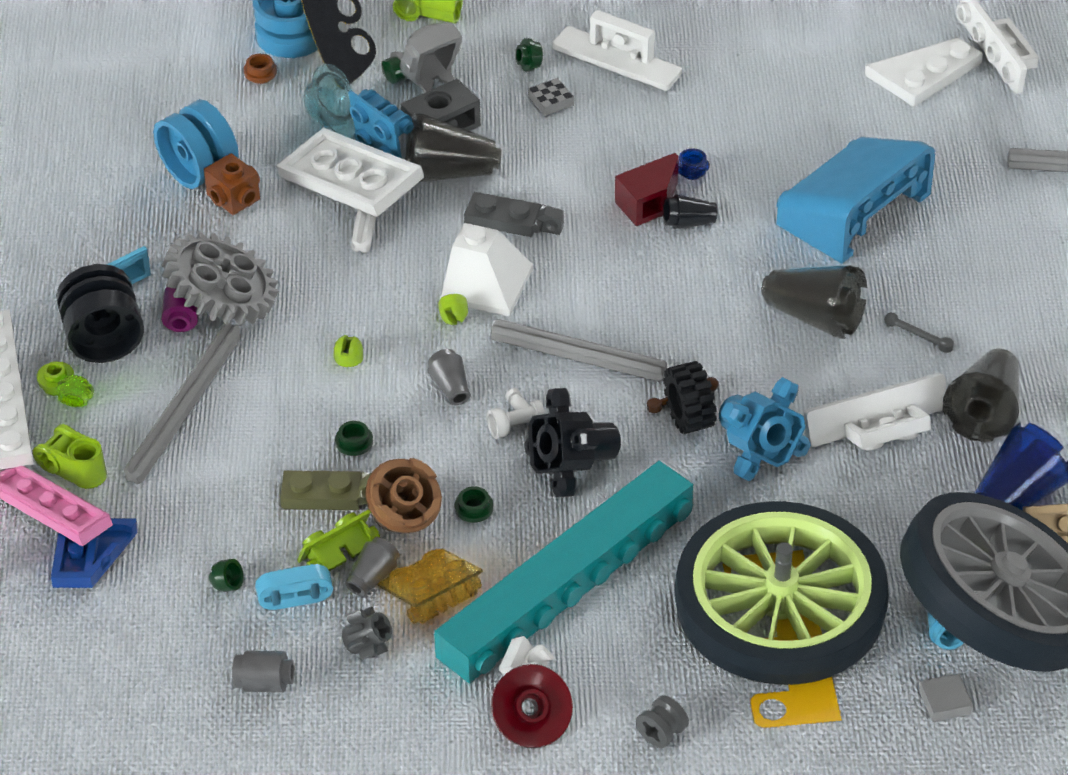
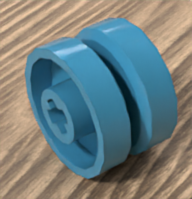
M301 0L252 1L253 14L256 20V40L259 47L266 53L279 58H298L318 50Z
M198 99L180 109L179 114L173 113L155 123L153 136L158 154L170 174L186 188L195 189L204 184V168L232 153L239 158L238 145L233 131L223 115L208 101Z

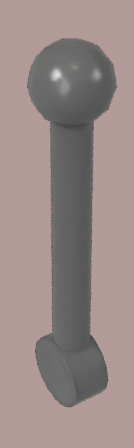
M890 312L885 315L884 321L886 325L891 327L896 325L939 345V350L944 353H949L953 350L954 341L951 338H939L898 319L895 313Z

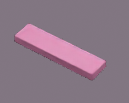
M25 466L8 468L0 472V499L82 547L113 525L108 513Z

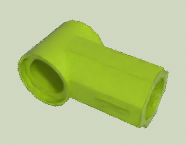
M394 0L393 2L395 14L406 21H414L419 16L457 24L463 7V0Z

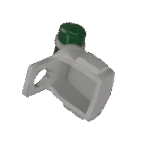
M452 22L430 24L416 30L408 38L404 52L394 51L390 54V58L382 61L381 66L384 76L392 84L400 81L405 82L410 79L424 93L432 90L434 86L433 80L435 79L445 84L455 80L451 74V67L461 48V33Z

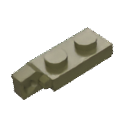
M284 470L280 497L281 508L296 510H359V505L367 504L366 485L371 473L363 471Z

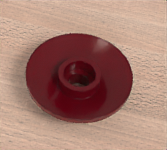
M526 664L508 671L498 681L492 695L491 710L494 722L504 737L522 747L538 748L553 743L563 735L571 721L573 703L568 686L556 672L542 665ZM524 700H529L534 706V711L531 715L525 714L522 710Z

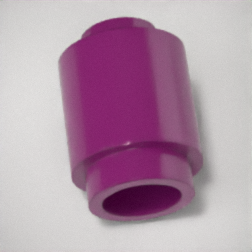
M166 287L163 292L161 316L163 325L174 332L192 330L198 323L197 307L194 305L185 307L186 299L184 297L175 298L173 295L176 289Z

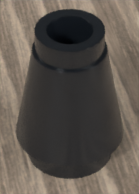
M675 194L673 198L667 197L664 201V224L672 226L673 229H681L715 223L717 219V205L715 202Z

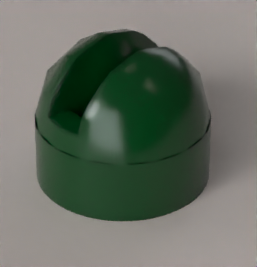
M226 559L213 564L212 572L209 574V581L212 587L219 591L228 592L238 590L242 586L244 574L237 560Z

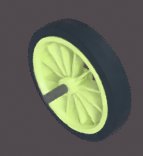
M786 501L758 502L743 505L721 513L708 521L686 544L678 563L674 585L676 609L681 627L693 646L704 657L736 676L777 685L805 684L823 680L841 673L857 663L872 648L882 630L889 598L885 565L879 552L864 533L847 520L827 510L807 504ZM765 544H778L775 564ZM794 545L813 550L814 552L797 568L792 566ZM753 547L764 569L739 554L738 551ZM828 558L840 566L811 574ZM722 562L740 575L713 570ZM853 583L856 593L828 588ZM706 589L734 594L709 600ZM822 607L849 611L851 613L845 621H842ZM751 608L733 625L721 617L722 615ZM800 614L827 632L811 638ZM765 615L772 618L768 639L746 633ZM778 619H789L798 640H774Z

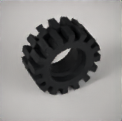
M692 361L666 368V371H664L665 378H663V384L666 387L664 394L668 398L666 403L668 408L671 409L672 420L675 419V426L679 429L680 433L687 434L714 426V421L717 419L714 413L717 412V409L713 403L715 396L714 393H711L710 388L712 385L710 380L707 381V373L703 370L701 363Z

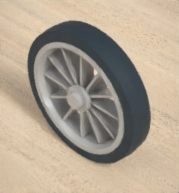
M953 492L939 495L927 502L912 519L900 546V559L904 575L915 596L925 609L956 638L998 662L1036 672H1051L1067 668L1068 543L1030 514L992 497L974 493Z

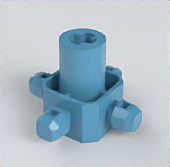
M782 377L772 389L773 395L771 399L753 392L746 396L733 395L723 402L719 410L720 424L727 430L729 443L744 451L742 456H738L736 460L734 474L751 481L760 470L761 466L759 464L762 460L775 467H779L788 463L792 455L802 457L807 454L811 444L809 439L802 435L806 429L804 416L788 408L791 402L794 403L799 385Z

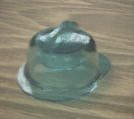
M324 64L318 66L313 73L312 81L304 91L303 100L308 114L319 124L354 140L355 127L350 114L351 105L348 94L352 89L344 73L334 65Z

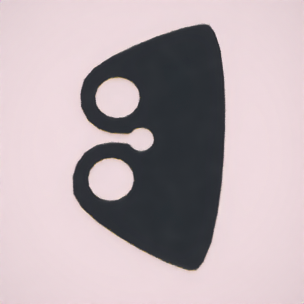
M301 0L321 58L336 85L344 88L356 80L371 65L376 55L375 43L366 31L360 28H349L347 32H342L338 28L339 22L354 24L359 21L362 14L361 4L359 0H351L355 5V13L352 16H345L338 9V0ZM359 35L367 40L369 44L367 54H359L353 49L351 45L353 36Z

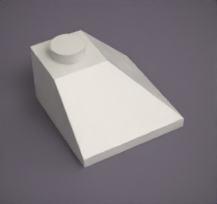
M464 223L452 245L441 298L448 294H461L466 297L469 308L510 317L533 270V264L500 231Z

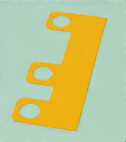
M794 550L792 553V566L797 568L805 560L803 550ZM776 552L769 553L775 564ZM757 554L742 555L764 569ZM723 563L724 573H731V568ZM800 614L811 638L822 635L820 626ZM778 619L776 629L778 637H775L774 640H798L789 619ZM832 677L805 684L788 685L789 691L755 694L750 700L754 722L762 728L842 721ZM769 699L779 700L785 705L786 713L778 720H769L761 715L759 711L760 705Z

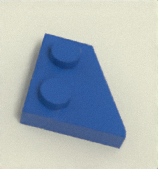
M111 518L113 525L83 547L58 533L51 573L52 587L93 588L138 533L137 518Z

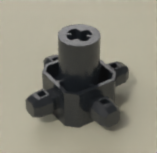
M567 388L548 389L546 408H549V414L532 416L528 425V438L524 442L525 453L530 457V465L536 474H554V479H551L553 493L556 497L574 496L577 478L574 477L573 472L590 470L594 461L616 458L621 447L620 432L613 423H593L587 412H569L571 399Z

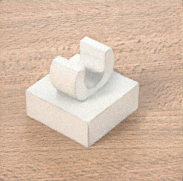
M522 636L511 640L498 670L505 675L508 671L526 664H537L546 667L547 661H551L554 656L544 645L533 647Z

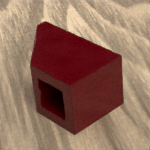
M676 153L615 176V203L635 226L663 216L664 201L667 197H673L678 184L679 156Z

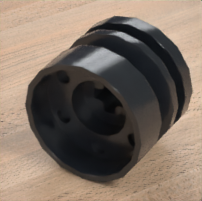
M106 264L88 265L68 274L59 284L56 293L57 305L64 325L68 346L76 357L87 362L106 363L130 354L140 344L144 334L143 320L136 303L131 280L123 270Z

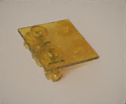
M442 548L427 552L421 560L408 567H400L393 570L389 577L380 581L377 585L411 605V608L407 609V615L413 624L417 622L424 624L438 616V610L441 613L448 610L447 604L453 608L458 603L460 604L477 595V590L482 587V583L477 575L483 573V571L476 565Z

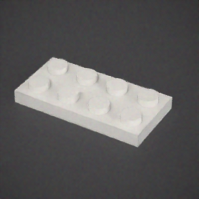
M322 128L276 166L279 177L375 217H378L387 210L388 207L424 178L421 166L325 128Z

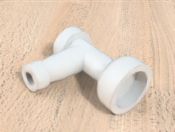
M512 388L507 391L505 397L512 404L514 411L505 413L501 408L490 409L487 411V423L492 436L495 439H499L508 435L510 427L530 422L532 416L545 414V410L540 400L531 401L529 405L522 397L520 391L517 388Z

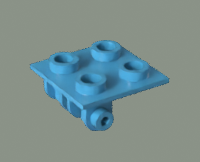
M372 89L362 90L359 96L350 90L348 94L351 105L350 114L355 127V140L402 158L399 136L409 134L413 130L414 123L412 118L400 109L398 110L397 106L391 104L390 101Z

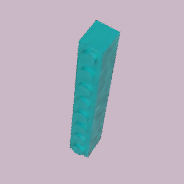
M660 460L437 628L434 631L435 657L469 684L481 674L489 673L496 663L505 656L512 639L522 636L528 639L539 629L548 627L562 611L568 607L575 606L589 590L596 585L603 584L611 573L623 564L630 563L638 552L651 542H657L664 535L665 531L678 521H684L693 509V483Z

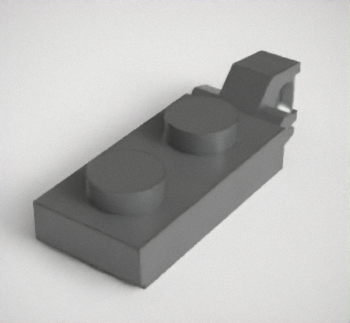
M474 192L464 213V223L532 237L533 233L539 232L560 235L564 227V210L544 204Z

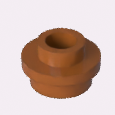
M259 53L250 56L244 66L245 78L257 84L267 83L277 75V65L272 57L267 54Z

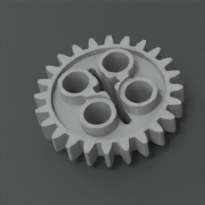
M198 232L196 238L187 233L184 239L178 237L175 244L171 243L162 263V267L165 268L162 276L168 278L166 287L176 289L173 295L175 298L184 297L186 299L185 307L194 305L197 307V315H201L204 312L209 313L210 320L213 322L217 316L222 317L225 325H229L231 319H234L239 326L243 325L245 319L251 324H254L257 318L264 319L266 313L270 312L279 291L275 288L278 281L271 278L274 271L263 268L266 263L265 259L256 260L253 258L256 251H244L242 242L235 246L231 244L230 237L226 236L224 241H221L215 233H212L210 239L202 232Z

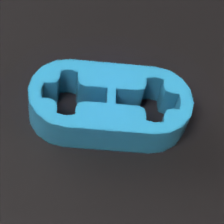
M319 564L271 571L260 576L255 584L258 602L260 606L268 610H279L324 601L333 593L330 572L328 568Z

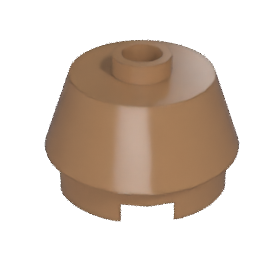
M410 458L409 460L393 459L380 464L371 473L366 485V500L374 521L383 529L397 533H412L428 527L436 519L442 502L441 490L435 479L437 477L436 473L427 464L415 458Z

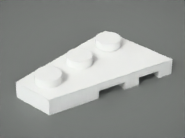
M954 38L865 66V76L915 107L980 65L983 52L960 38Z

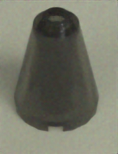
M413 114L412 119L418 122L417 126H414L413 130L408 134L405 160L422 167L424 178L419 182L491 175L494 168L499 169L501 148H496L495 140L425 114Z
M851 265L775 269L763 279L761 293L768 305L836 338L845 339L844 335H852L862 320L866 299L860 298L861 287L867 288V280L862 269Z
M1001 348L988 351L948 386L943 396L942 410L945 416L946 414L953 423L952 428L958 434L969 440L986 443L1002 435L1006 436L1011 432L1019 416V362L1010 351Z

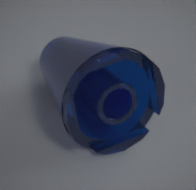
M1021 422L1017 423L1010 430L974 494L998 499L1023 511V506H1032L1068 484V461L1066 462L1059 453L1064 447L1056 438L1041 427L1032 423L1021 427Z

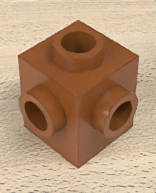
M232 153L204 168L207 196L211 198L215 205L222 206L230 214L235 215L260 200L259 174L254 167L246 165Z

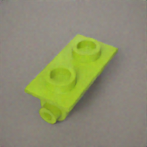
M368 509L359 515L351 512L338 520L334 529L325 534L322 530H319L308 536L302 542L303 547L297 561L300 563L308 558L307 565L319 564L331 571L344 564L347 560L340 550L344 547L351 558L360 555L366 542H372L375 537H380L379 531L375 526L368 527L366 524L371 513Z

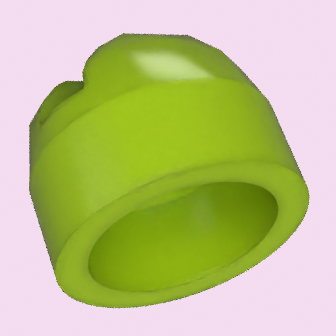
M448 294L438 301L439 314L446 324L454 326L457 325V321L463 322L466 319L468 305L465 296L461 294Z
M343 335L335 342L334 359L338 365L354 367L363 361V346L357 337Z

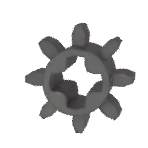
M369 607L364 610L359 609L346 616L349 625L342 629V640L349 652L353 654L359 653L360 659L364 660L388 651L384 642L391 639L392 626L384 614L380 612L375 613L374 608Z

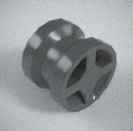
M666 695L659 696L652 703L651 710L643 711L636 718V726L642 737L659 749L667 747L673 740V734L682 733L689 725V719L683 707Z

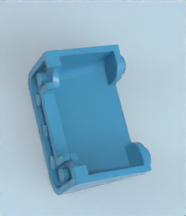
M860 137L852 140L846 148L790 190H786L780 195L776 205L778 208L776 225L843 264L853 256L854 250L849 247L852 239L856 234L862 237L866 233L867 220L901 193L919 203L931 195L935 149L922 141Z

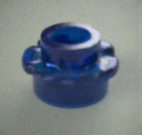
M690 148L683 150L679 155L678 173L686 179H699L710 168L707 156L702 150Z

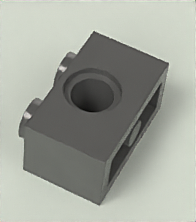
M458 79L400 104L401 111L408 114L414 123L413 130L406 135L423 151H427L481 126L480 99Z

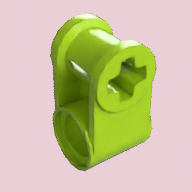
M59 424L54 429V435L44 444H37L32 450L35 461L43 470L56 474L80 488L92 489L98 487L107 478V470L100 442L75 431L68 425Z

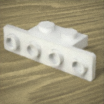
M960 0V4L956 8L959 22L964 24L970 32L974 42L978 43L986 54L988 61L993 63L999 71L1003 81L1010 86L1015 94L1022 93L1026 72L1028 69L1037 68L1039 56L1010 18L992 21L977 0Z
M596 10L590 16V33L567 26L552 42V48L556 51L665 91L669 90L682 75V67L654 57V30Z
M935 373L807 409L804 411L807 438L813 447L847 438L864 450L881 448L885 442L896 439L910 440L916 438L918 433L931 430L929 414L946 410L949 407L945 376L941 373Z

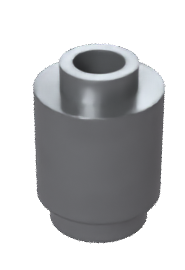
M245 651L244 655L234 656L232 665L234 687L243 688L245 692H285L287 684H293L294 661L288 660L285 651Z

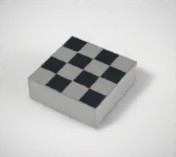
M558 78L528 88V98L544 116L574 106V96Z

